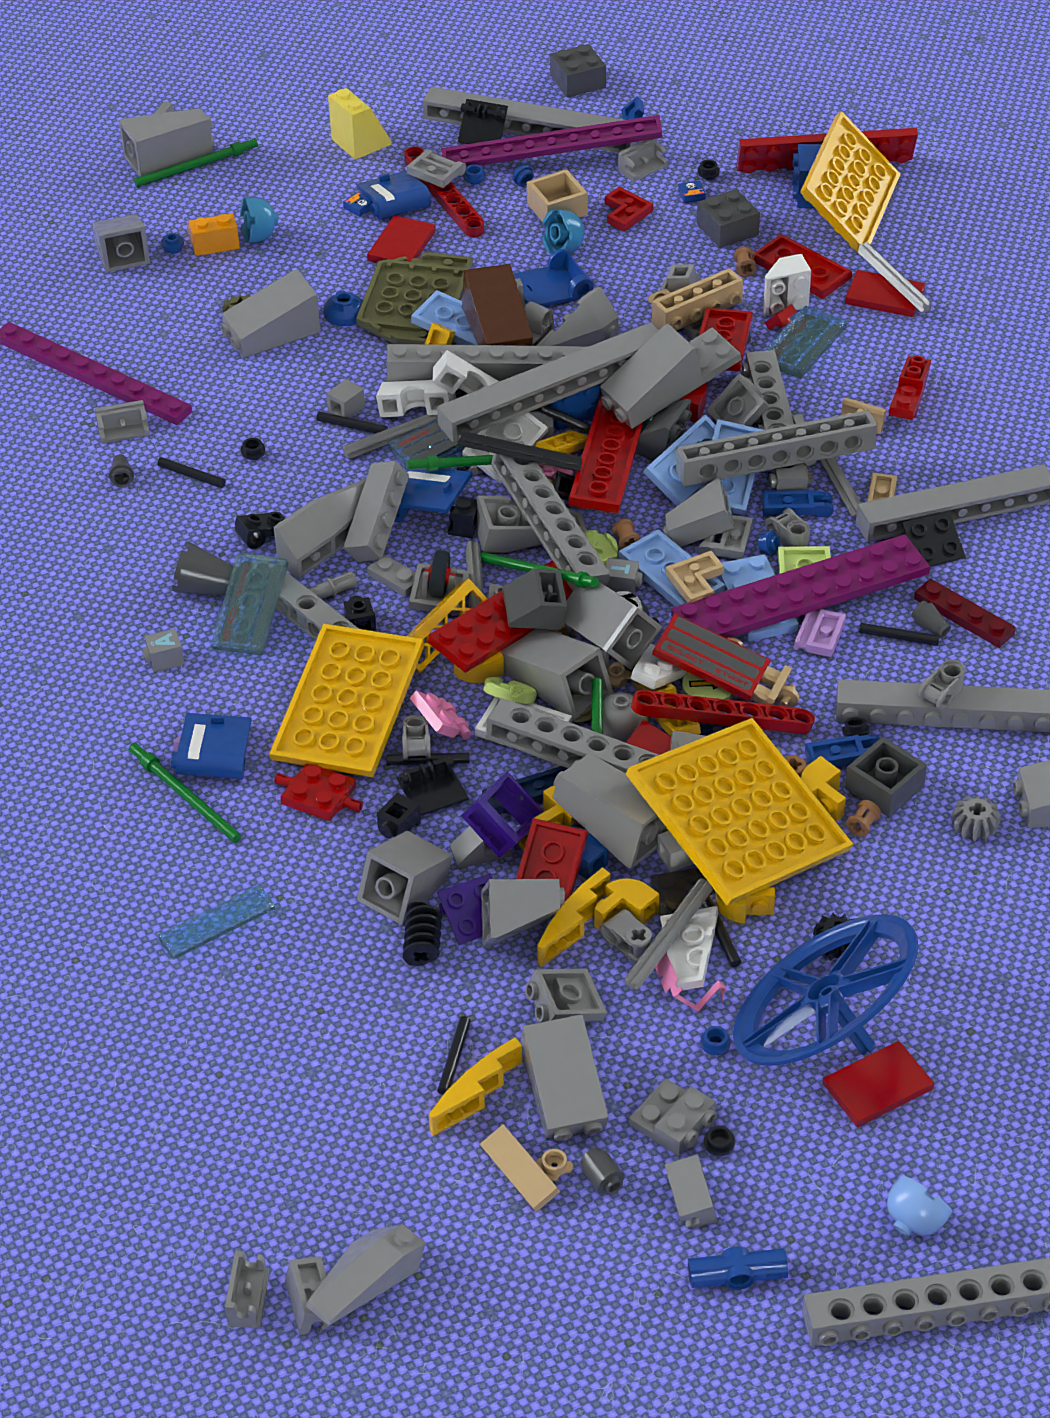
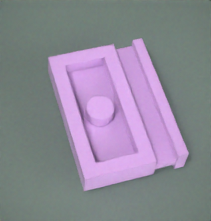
M820 609V612L813 611L807 613L796 637L794 649L799 650V648H803L808 653L832 657L846 623V614Z

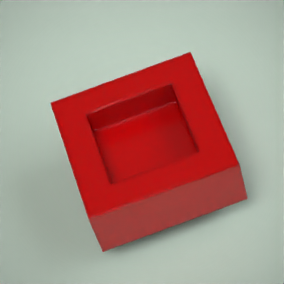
M790 304L764 323L769 330L776 326L781 329L791 322L789 317L797 311Z

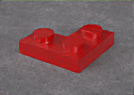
M620 186L605 196V204L616 209L607 215V223L624 232L653 212V203Z

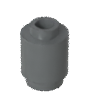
M593 1148L583 1155L580 1161L582 1172L599 1194H614L622 1187L624 1173L606 1151H602L600 1148Z

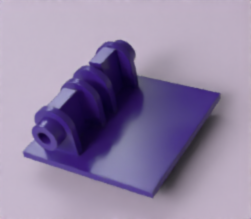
M491 873L437 892L441 901L438 904L442 914H446L458 946L482 937L481 890L489 879H493Z

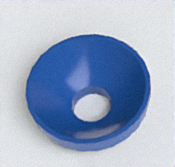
M345 291L336 292L324 304V318L336 326L357 324L356 317L363 300L353 293Z

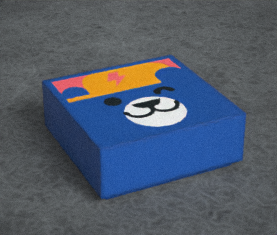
M701 181L678 184V191L684 203L706 199V193Z
M358 191L343 201V207L360 217L370 210V204L373 202L368 196Z

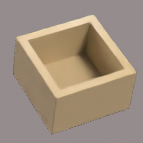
M567 169L527 181V204L542 222L546 214L551 210H569L578 215L579 218L588 215V193Z

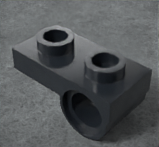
M275 511L237 516L234 524L235 532L248 548L257 549L265 543L267 537L275 536L274 526L286 518L280 512Z

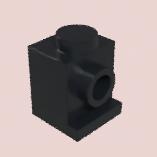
M459 496L456 500V506H452L450 509L449 521L451 523L448 535L473 539L477 527V499Z
M353 596L348 601L343 602L344 614L347 620L354 625L355 622L367 620L368 624L357 625L356 627L362 630L377 632L375 612L369 597Z
M396 793L377 812L379 832L388 839H391L393 836L396 837L405 831H410L414 825L418 826L421 823L420 804L399 793Z

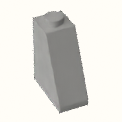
M720 478L714 479L665 514L666 526H663L665 535L679 547L734 528L729 497Z

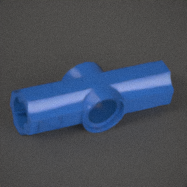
M735 1246L726 1249L721 1255L688 1258L690 1286L698 1288L727 1285L730 1289L742 1290L752 1286L755 1281L788 1278L786 1251H784V1248L749 1252L745 1247Z

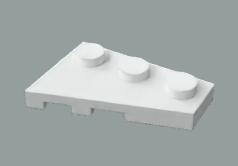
M650 644L634 667L631 679L654 690L683 678L687 672L652 655L655 645Z
M717 906L698 909L667 951L669 960L678 978L676 983L678 988L681 986L683 990L704 987L718 918ZM673 914L660 916L662 928Z

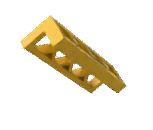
M469 578L459 582L407 635V637L425 638V659L420 664H417L415 669L417 674L440 653L436 649L430 653V648H434L427 643L430 632L447 624L448 614L451 611L460 612V615L472 609L465 608V596L470 591L480 603L488 599Z

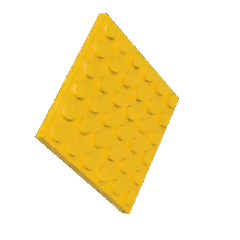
M753 718L633 765L625 773L727 906L849 851L853 846L851 840Z

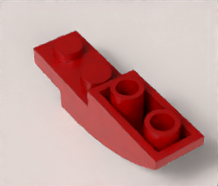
M922 356L907 357L899 376L897 390L889 407L888 416L910 420L916 418L925 390L931 360L925 359Z

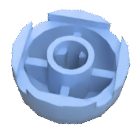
M901 1175L893 1184L887 1199L888 1212L896 1221L893 1227L907 1237L911 1233L919 1236H929L938 1232L952 1214V1209L939 1196L934 1198L927 1193L928 1188L909 1177Z

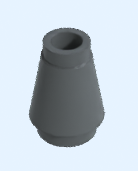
M121 454L113 458L109 473L110 481L117 487H126L134 479V472L127 457Z
M922 601L911 614V617L914 618V623L935 635H939L940 638H943L951 629V626L933 603Z

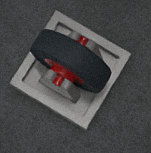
M437 550L432 565L421 563L417 565L409 599V608L431 612L459 582L469 578V571L450 568V552ZM451 611L448 615L460 616V612Z

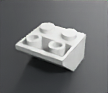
M802 254L779 258L766 274L763 304L764 317L775 315L790 304L796 310L809 308L811 269Z

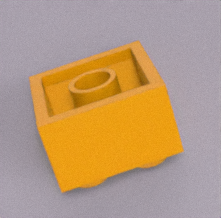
M233 213L188 221L187 230L195 256L240 249L238 228Z

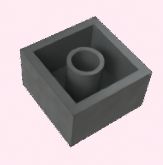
M589 44L579 45L567 50H559L550 54V76L567 98L606 88V65Z
M737 189L709 197L697 203V225L719 248L759 235L760 212Z
M881 737L847 767L845 789L861 800L874 802L880 808L881 813L890 817L924 787L927 764L885 737Z

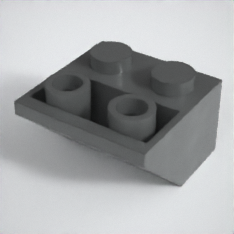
M684 399L672 403L656 413L639 435L636 454L654 461L688 430L686 425L692 415V412L689 411L691 400Z
M534 568L503 586L502 591L509 627L561 630L567 610V602L560 570Z

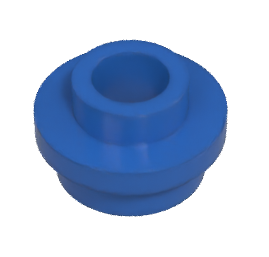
M476 164L467 166L463 174L464 180L473 185L484 181L486 177L483 168Z
M529 165L517 167L514 170L512 180L520 186L527 185V181H531L534 177L532 168Z
M169 233L162 238L161 245L165 252L175 254L182 250L184 239L176 233Z
M767 530L765 533L760 534L758 540L760 552L765 553L767 556L776 554L778 547H780V538L774 530Z
M712 1026L702 1034L700 1044L706 1053L722 1055L729 1050L731 1039L725 1029L719 1026Z

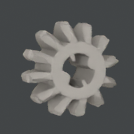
M977 794L974 799L966 795L963 801H957L951 820L956 833H961L963 839L971 837L975 842L977 838L986 841L989 836H994L998 825H1000L1001 816L998 812L997 804H991L989 797L984 800L980 799Z

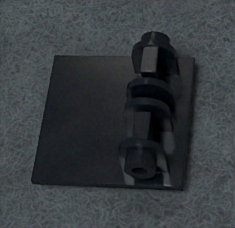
M466 99V103L461 105V112L464 113L458 142L472 144L502 139L508 106Z
M950 511L902 522L905 533L901 535L906 534L930 567L966 558Z
M443 756L441 759L433 761V765L428 761L426 762V768L423 764H419L417 767L408 770L404 769L403 773L396 777L405 796L420 804V816L469 800L468 795L452 769L454 768L452 757L446 758V756Z

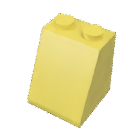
M348 88L340 89L328 95L331 138L352 158L356 160L392 145L391 139L371 108Z

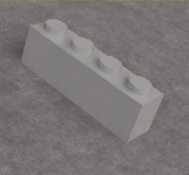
M397 461L371 464L343 547L357 562L379 560L383 557L409 478V474Z

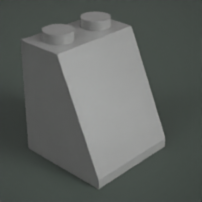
M137 214L92 223L94 241L105 273L150 264L145 225Z
M405 831L367 852L357 901L400 925H404L406 923L407 906L413 902L425 903L447 880L453 855L415 834Z
M489 879L481 890L483 948L494 946L551 919L560 909V905H564L565 901L564 888L560 887L559 879Z

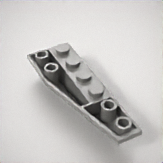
M367 478L309 502L274 526L278 565L286 567L288 572L299 579L344 547Z

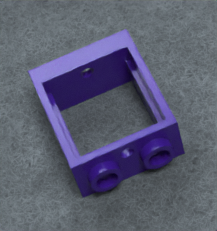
M507 771L461 817L500 858L530 830L532 819L544 811ZM492 795L497 798L520 824L516 831L489 804L487 800Z

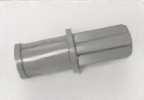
M348 572L333 579L328 577L325 582L308 589L321 599L329 596L336 597L337 593L356 586L357 578L353 572Z

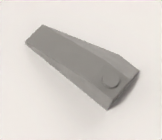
M597 286L581 297L577 302L578 307L571 315L566 313L562 318L561 326L556 331L550 330L536 346L589 347L619 335V316L602 288Z
M477 497L478 538L483 552L508 553L542 544L517 504L510 502V497ZM568 510L574 516L582 532L586 533L587 528L581 512Z
M403 1224L370 1231L350 1244L309 1298L306 1307L330 1326L416 1273L420 1266L426 1242Z

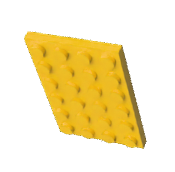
M841 111L835 115L800 193L834 227V230L849 243L850 247L858 252L860 244L868 242L871 245L900 173Z
M323 623L269 752L271 760L303 766L305 764L316 765L332 771L373 778L425 646L423 639Z

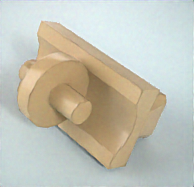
M849 398L843 399L841 415L869 410L877 423V434L882 433L886 409Z
M785 665L782 671H778L768 666L763 674L761 683L772 687V690L758 684L751 700L756 703L775 705L778 700L780 706H795L800 699L796 686L793 684L785 686L792 668Z

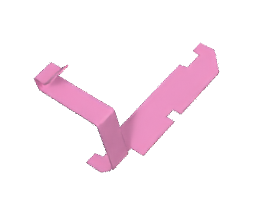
M667 953L656 965L655 970L658 977L663 976L660 982L665 993L671 988L674 998L696 1011H700L718 989L723 1002V994L727 989L721 981H717L695 1005L678 995L683 989L681 986L678 988L676 985L678 978Z

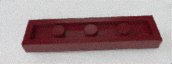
M931 578L915 591L914 600L920 603L922 601L933 603L942 616L998 648L1015 635L1016 627Z

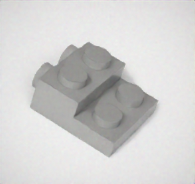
M739 373L714 400L707 411L716 422L719 419L751 427L769 407V404L763 399L762 393L748 378Z
M587 968L536 969L526 984L525 994L528 1000H533L535 1003L537 1022H546L583 1014L584 1022L603 1021L607 1015V1011Z
M665 1078L629 1117V1126L677 1156H680L686 1148L690 1149L693 1147L699 1133L705 1127L709 1128L715 1121L717 1116L715 1111L716 1101L692 1086L686 1091Z

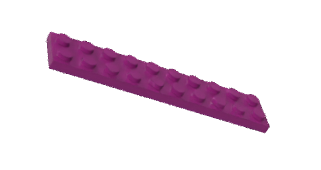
M906 534L723 591L692 603L689 602L671 608V616L673 617L675 613L725 638L735 637L928 575L930 573V566Z

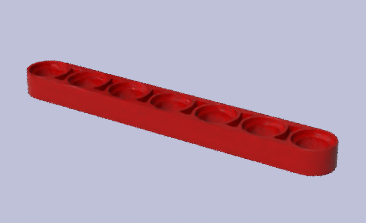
M415 146L407 148L404 151L405 164L408 166L417 158L412 156H419L424 150ZM419 179L420 182L427 186L432 196L467 236L479 237L484 233L483 218L452 182L442 188Z
M649 690L636 691L631 702V709L636 714L647 717L733 726L753 718L762 730L796 734L810 733L815 721L814 715L802 708Z

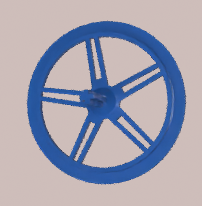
M869 915L836 925L797 947L779 961L758 982L743 1003L733 1029V1040L737 1051L744 1059L754 1064L763 1066L783 1065L816 1055L849 1037L862 1055L866 1052H872L875 1049L873 1046L876 1043L863 1026L891 1001L911 973L918 954V938L912 926L906 920L894 915ZM878 938H886L898 944L900 951L899 960L854 973ZM850 943L826 975L816 977L800 972L802 968L823 954ZM790 979H793V980H796V981H799V982L808 984V985H810V986H809V987L804 986V985L799 984V983H797V982H795V981H792V980H790ZM888 984L881 995L858 1017L855 1016L844 1001L845 997ZM781 987L803 995L802 998L758 1029L764 1010ZM816 1012L817 1042L791 1050H771L765 1048ZM826 1014H828L827 1030H826ZM838 1023L842 1027L840 1030H838Z

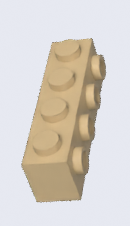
M728 268L652 300V324L659 330L666 324H669L675 330H679L702 320L706 308L728 309L742 303L743 279Z

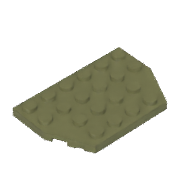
M427 252L421 253L420 258L407 260L406 256L394 260L378 261L356 317L357 326L393 344H425L429 331L412 324L411 315L436 290L461 301L464 270L472 269L473 257Z

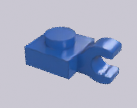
M638 96L621 109L624 120L642 118L645 114L643 101Z

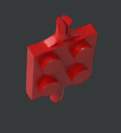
M305 764L294 777L277 773L275 776V784L287 787L281 795L282 805L331 821L335 814L344 808L358 813L363 808V801L350 798L351 793L356 788L355 778L309 764Z

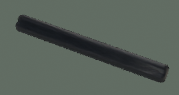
M461 431L458 437V445L573 471H580L582 465V458L580 456Z

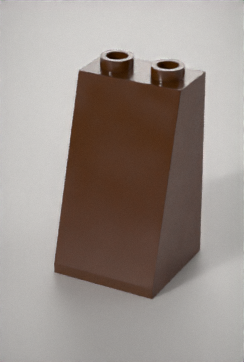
M503 264L464 270L462 309L477 344L532 346L533 336L511 265Z

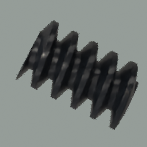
M424 902L410 903L406 909L402 958L410 966H423L428 962L435 961L440 955V930L443 914L437 907Z

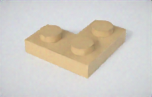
M712 551L665 567V575L687 603L714 595V590L706 580L724 574L723 564Z

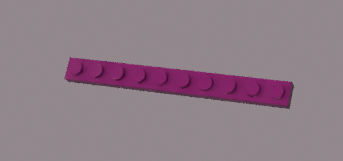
M660 115L445 147L441 148L442 157L454 162H463L466 164V167L474 164L481 166L663 138Z
M8 322L0 328V344L127 403L143 400L145 411L168 422L178 425L192 413L191 404L18 325Z

